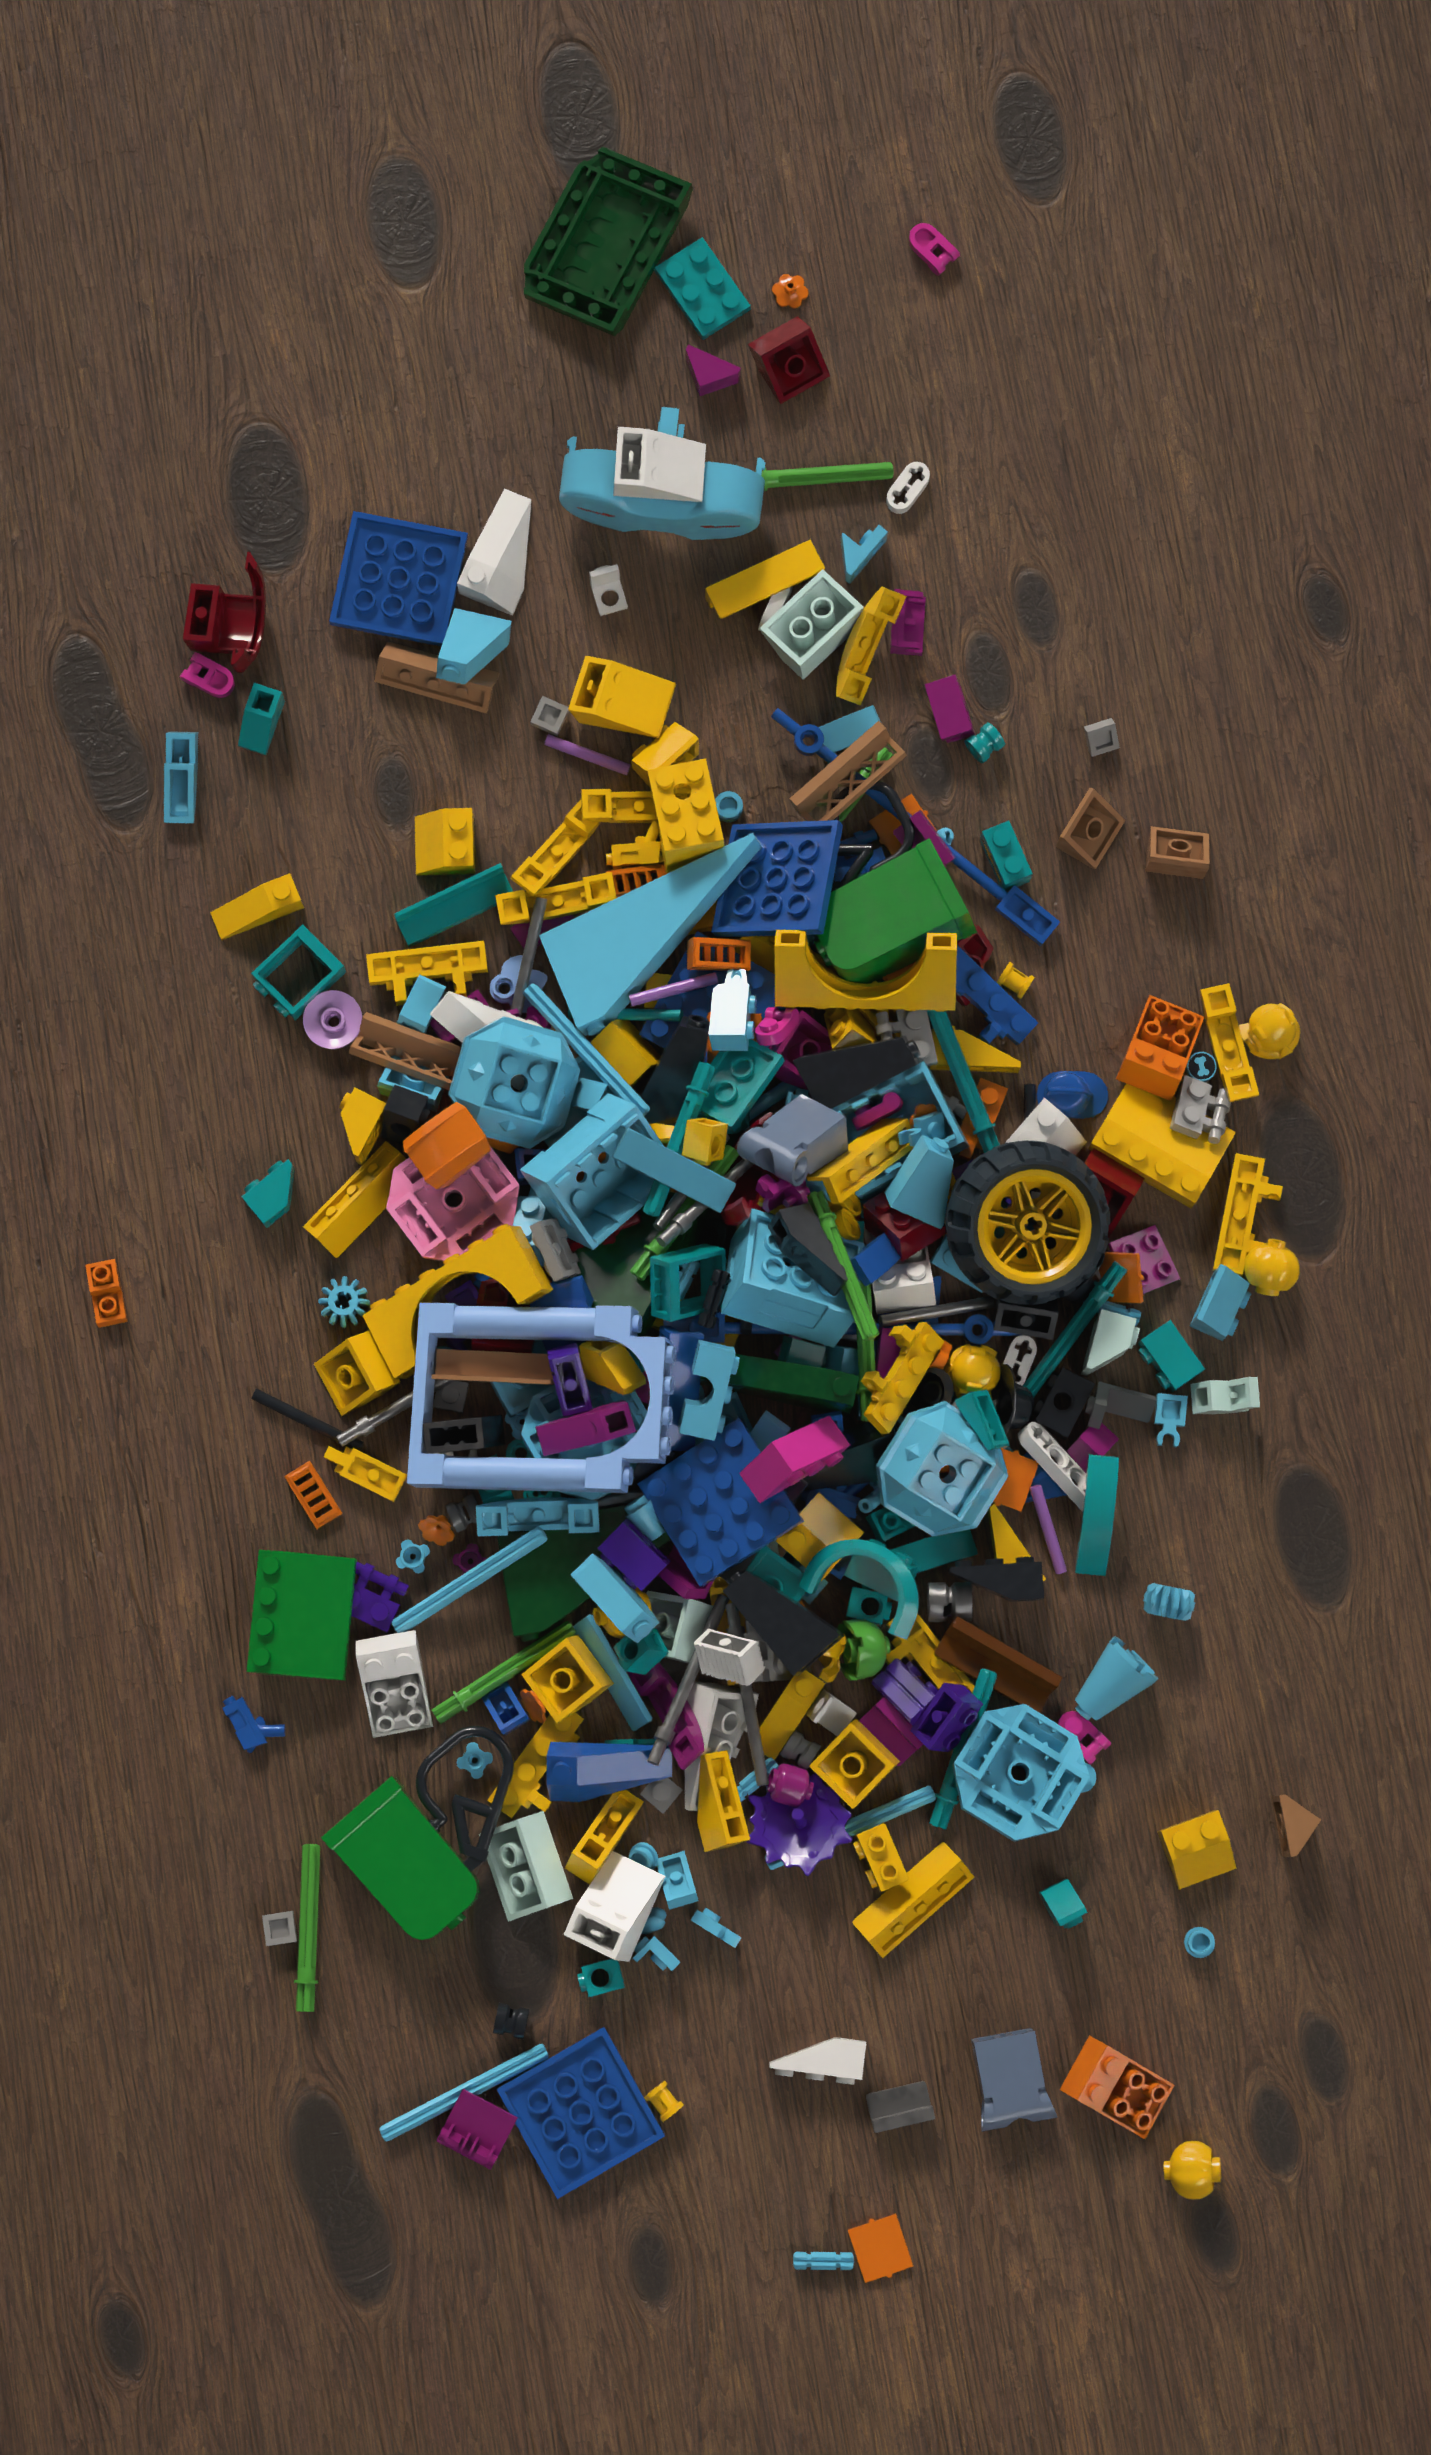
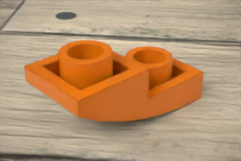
M111 1259L86 1264L89 1291L92 1296L98 1328L128 1322L116 1260Z

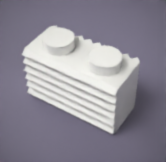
M707 1629L694 1642L702 1674L706 1673L721 1680L726 1678V1681H736L740 1685L748 1686L765 1669V1666H763L764 1661H762L763 1657L759 1651V1642Z

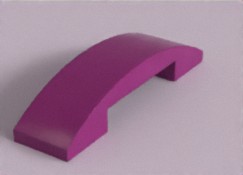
M659 1662L646 1675L627 1672L639 1695L648 1696L663 1723L678 1690V1685ZM687 1700L673 1730L675 1736L671 1745H668L681 1770H685L704 1752L701 1729Z

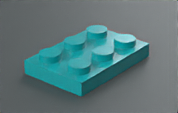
M703 237L665 260L654 269L656 275L702 340L751 310V305Z
M749 1039L748 1051H719L711 1062V1066L716 1067L707 1091L709 1097H705L699 1114L708 1119L728 1124V1129L735 1132L784 1063L783 1056L765 1046L759 1045L752 1039Z

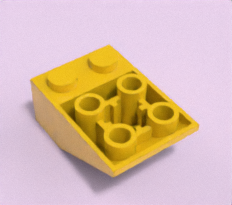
M585 656L568 710L581 724L659 738L676 683L612 660Z

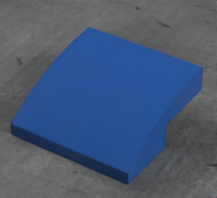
M581 1275L551 1282L553 1291L530 1304V1307L592 1308L594 1299ZM542 1340L546 1350L571 1343L583 1342L576 1340Z

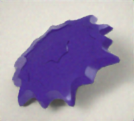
M816 1773L809 1776V1782L814 1783L811 1798L809 1800L804 1799L799 1807L774 1802L770 1797V1792H767L766 1796L763 1797L749 1795L748 1797L755 1807V1813L749 1819L754 1825V1830L749 1835L750 1840L746 1842L765 1849L766 1863L771 1864L781 1860L785 1868L800 1867L805 1876L811 1875L820 1861L833 1858L836 1846L853 1841L852 1837L845 1830V1825L851 1818L852 1813L840 1804V1796L830 1786H825L823 1780Z

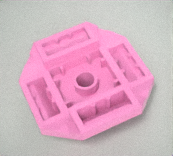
M491 1146V1151L448 1187L435 1189L425 1182L424 1177L410 1157L393 1169L386 1209L422 1258L443 1262L452 1255H462L467 1252V1247L471 1243L479 1239H484L485 1241L493 1236L492 1231L504 1224L513 1226L520 1185ZM456 1193L462 1196L463 1199L459 1206L450 1207L446 1204V1199L450 1194Z

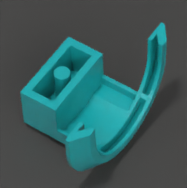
M850 1539L835 1542L823 1548L812 1558L798 1585L800 1588L810 1594H815L827 1569L837 1560L853 1555L844 1576L897 1601V1612L888 1633L906 1640L908 1639L919 1609V1594L915 1576L920 1567L912 1563L913 1558L901 1552H896L895 1554L887 1549L885 1544L875 1539H870L869 1541Z

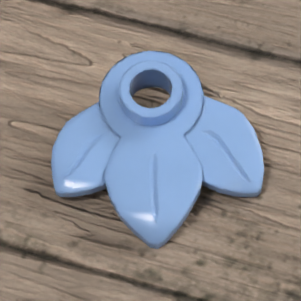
M523 955L514 956L506 960L502 966L501 974L492 979L490 994L495 1001L512 1005ZM532 969L528 986L536 984L542 990L547 982V975ZM501 985H508L510 991L507 994H502L499 991ZM525 998L522 1013H527V1008L533 1006L527 998Z

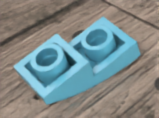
M874 705L818 728H820L824 735L823 744L832 752L837 753L848 748L880 719Z

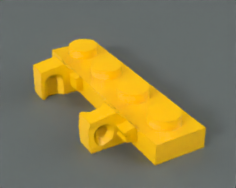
M484 941L366 954L370 986L386 984L387 991L394 990L396 1006L405 1004L407 1000L406 986H412L413 981H416L419 975L429 979L445 977L446 982L453 981L456 994L467 997L465 982L473 981L472 974L488 972Z
M1235 1154L1212 1271H1215L1222 1264L1239 1276H1242L1245 1258L1250 1250L1256 1246L1267 1244L1254 1241L1255 1234L1251 1233L1256 1204H1261L1262 1197L1280 1201L1283 1186L1269 1184V1177L1262 1176L1265 1163L1264 1158Z
M919 1322L913 1330L907 1325L894 1326L889 1336H893L896 1339V1344L901 1350L887 1376L882 1379L879 1371H868L861 1380L863 1385L872 1393V1401L863 1415L881 1434H890L944 1343V1340L927 1322Z
M917 1614L907 1640L896 1636L891 1641L895 1649L887 1654L886 1663L888 1665L895 1659L901 1660L903 1657H906L909 1662L914 1660L938 1690L943 1683L964 1685L973 1693L975 1686L965 1673L934 1656L940 1641L919 1614ZM893 1619L886 1624L889 1628L893 1622Z
M574 1713L560 1723H556L553 1717L549 1715L514 1763L513 1776L502 1805V1812L511 1819L521 1806L528 1809L533 1803L544 1812L550 1807L552 1802L537 1792L542 1786L538 1782L547 1771V1752L550 1742L576 1743L580 1737L575 1734V1731L584 1720L581 1716ZM497 1787L488 1798V1802L492 1803Z

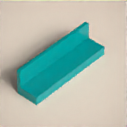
M499 863L396 912L394 917L408 947H412L497 906L495 895L513 892V889L504 873L502 864Z

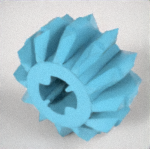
M347 1276L342 1277L341 1286H338L335 1279L330 1280L334 1289L331 1291L323 1287L322 1292L329 1297L318 1300L320 1305L328 1306L321 1311L322 1316L331 1315L329 1319L331 1325L336 1324L340 1318L342 1328L347 1327V1319H351L354 1326L358 1325L355 1315L358 1314L363 1317L362 1315L366 1313L360 1307L370 1306L368 1299H360L368 1293L367 1289L361 1288L357 1290L360 1284L357 1279L348 1286ZM345 1295L346 1299L349 1296L352 1298L348 1301V1308L344 1309L342 1305L340 1308L337 1307L340 1304L339 1298Z
M1152 1583L1148 1585L1147 1591L1144 1594L1143 1609L1148 1614L1186 1621L1191 1619L1192 1611L1194 1612L1195 1594L1190 1590Z

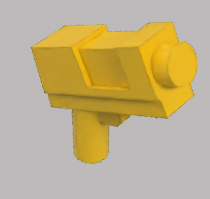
M652 820L646 836H637L635 838L636 843L611 845L612 853L606 854L607 865H613V869H622V867H640L663 863V857L660 854L661 841H656L660 833L658 822Z

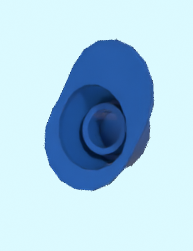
M1058 1071L1050 1073L1042 1079L1036 1094L1038 1104L1046 1098L1068 1118L1085 1119L1094 1117L1103 1111L1108 1101L1107 1086L1103 1080L1094 1073L1085 1071Z

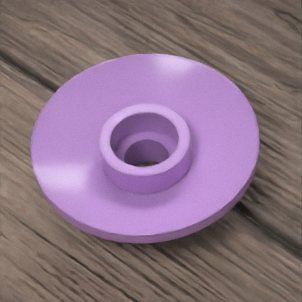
M329 990L318 994L307 1004L303 1014V1026L308 1037L316 1045L326 1049H339L352 1043L359 1035L363 1016L358 1003L353 997L342 991ZM333 1017L339 1019V1024L335 1027L329 1025V1020Z

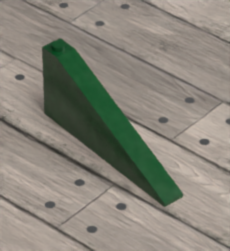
M744 1130L736 1134H728L730 1139L726 1145L732 1146ZM668 1193L663 1209L666 1207V1205L669 1203V1201L675 1193ZM644 1206L638 1210L642 1223L620 1231L616 1236L615 1243L608 1245L601 1243L594 1250L584 1246L574 1252L579 1259L577 1264L581 1271V1274L577 1276H583L594 1299L591 1307L632 1306L642 1316V1331L637 1333V1337H644L648 1334L656 1317L651 1316L650 1273L644 1281L639 1280L630 1273L631 1268L644 1253V1245H649L660 1232L653 1226L658 1217H652L644 1213ZM708 1207L692 1222L690 1229L683 1235L679 1234L666 1253L694 1246L713 1209Z
M735 1354V1356L740 1357L736 1375L731 1374L728 1386L733 1387V1392L827 1413L841 1411L842 1416H850L860 1376L832 1369ZM701 1376L700 1384L712 1387L710 1380Z
M627 1505L599 1510L600 1532L569 1533V1529L543 1530L547 1536L545 1543L503 1569L515 1638L521 1637V1642L539 1639V1633H545L591 1600V1597L575 1581L571 1573L592 1553L602 1559L600 1557L602 1552L598 1547L627 1519L625 1517L627 1513L624 1510V1507ZM665 1530V1533L653 1540L652 1543L660 1550L672 1540ZM509 1531L506 1536H497L499 1551L529 1531ZM616 1566L613 1567L618 1572L623 1574Z

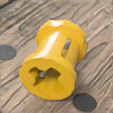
M1009 962L997 983L1017 993V997L1022 999L1035 977L1032 975L1028 977L1013 967L1014 964Z
M665 2080L644 2096V2099L650 2101L660 2113V2120L662 2122L684 2106L682 2101L678 2102L668 2090V2083Z

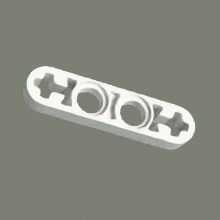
M1037 1422L1028 1423L1018 1433L1021 1445L1083 1512L1086 1473L1042 1425Z

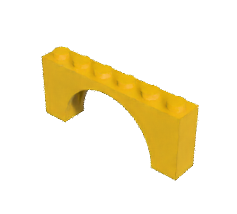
M776 930L774 944L775 1007L844 1008L847 1010L861 1008L879 1011L886 1009H904L906 1011L935 1010L937 1012L955 1011L957 933H927L922 954L909 970L885 982L863 984L841 979L827 971L812 954L808 945L806 931Z
M504 1224L492 1231L493 1236L485 1241L484 1239H479L471 1243L467 1247V1252L462 1255L455 1254L446 1258L443 1261L444 1266L437 1270L430 1269L418 1276L419 1281L412 1285L405 1284L394 1291L395 1295L388 1300L385 1298L378 1300L370 1305L371 1310L362 1316L394 1379H407L415 1374L419 1303H431L437 1292L452 1279L469 1273L487 1275L501 1283L511 1293L517 1304L529 1305L553 1291L520 1226Z

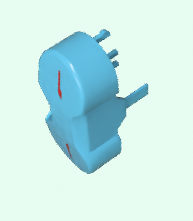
M662 407L658 432L676 436L679 409ZM679 424L677 437L683 438L685 424ZM573 436L567 440L569 453L564 456L559 501L567 511L580 519L622 532L636 530L668 532L692 540L737 537L755 530L760 523L765 480L761 474L762 470H765L766 465L762 458H757L756 472L732 464L705 462L702 502L613 496L616 451L604 449L576 450L577 437Z

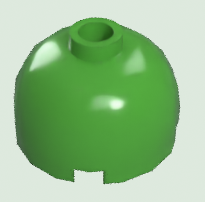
M866 1619L842 1621L843 1624H839L837 1629L845 1634L847 1639L842 1653L845 1663L840 1664L844 1676L849 1681H854L876 1675L881 1671L886 1662L887 1654L890 1653L888 1637L884 1636L876 1624Z

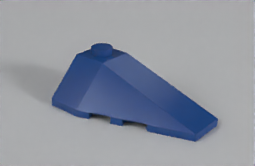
M550 1742L547 1752V1789L550 1801L582 1802L672 1777V1752L667 1746L659 1765L655 1766L647 1762L654 1745Z

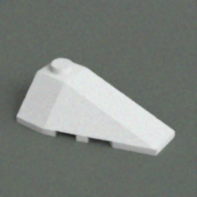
M504 489L457 582L460 595L513 616L525 585L531 499Z
M448 991L430 1013L435 1020L462 1043L465 1036L503 1016L542 1027L532 1020L516 1017L507 1011L491 1008L479 1001ZM519 1074L515 1075L511 1079L510 1084L517 1090H521L524 1086V1079Z
M694 1682L687 1701L695 1714L703 1736L704 1752L701 1755L727 1750L729 1759L731 1757L736 1759L740 1751L737 1748V1744L743 1732H747L740 1689L717 1683ZM753 1692L756 1707L759 1694ZM700 1756L685 1769V1809L688 1811H698Z

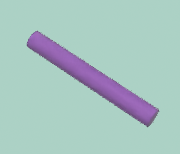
M550 734L547 735L544 745L626 776L629 773L631 764Z
M716 972L631 994L629 999L633 1007L718 984Z
M1032 1486L1029 1489L1055 1574L1064 1573L1067 1571L1042 1486Z

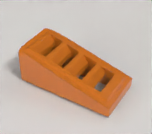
M664 863L607 871L612 872L617 898L631 891L628 878L634 877L637 889L641 887V875H645L647 883L652 881L651 873L657 872L658 878L666 875ZM622 879L624 892H619L617 880Z
M692 937L687 941V969L718 971L745 969L750 971L751 940ZM700 947H703L702 961H700ZM711 947H715V962L711 961ZM723 947H727V962H723ZM735 947H740L739 963H735Z
M311 1461L306 1462L284 1476L317 1530L343 1514ZM311 1473L312 1478L297 1486L295 1481ZM317 1483L319 1488L304 1497L302 1492ZM324 1494V1500L312 1507L309 1506L308 1503ZM330 1504L332 1509L317 1518L314 1513Z

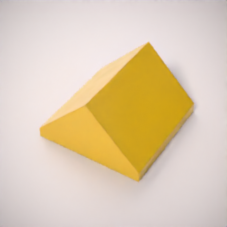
M617 1019L611 1021L590 1043L621 1077L633 1087L654 1070L661 1056L646 1039L639 1036L640 1032L630 1020Z

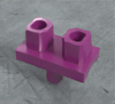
M766 1174L757 1182L755 1190L764 1198L762 1208L767 1213L781 1204L789 1208L790 1206L808 1203L807 1195L810 1193V1190L806 1186L805 1180L801 1185L794 1186L779 1177L777 1178L780 1181L776 1182L769 1174Z

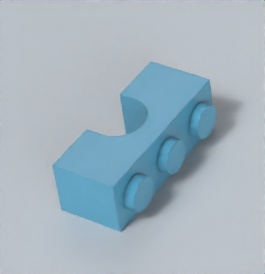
M698 1340L692 1373L710 1380L712 1390L702 1400L684 1399L678 1424L679 1433L715 1441L717 1433L722 1434L726 1416L721 1415L723 1404H729L733 1388L728 1386L730 1375H736L740 1357L735 1356L734 1347Z

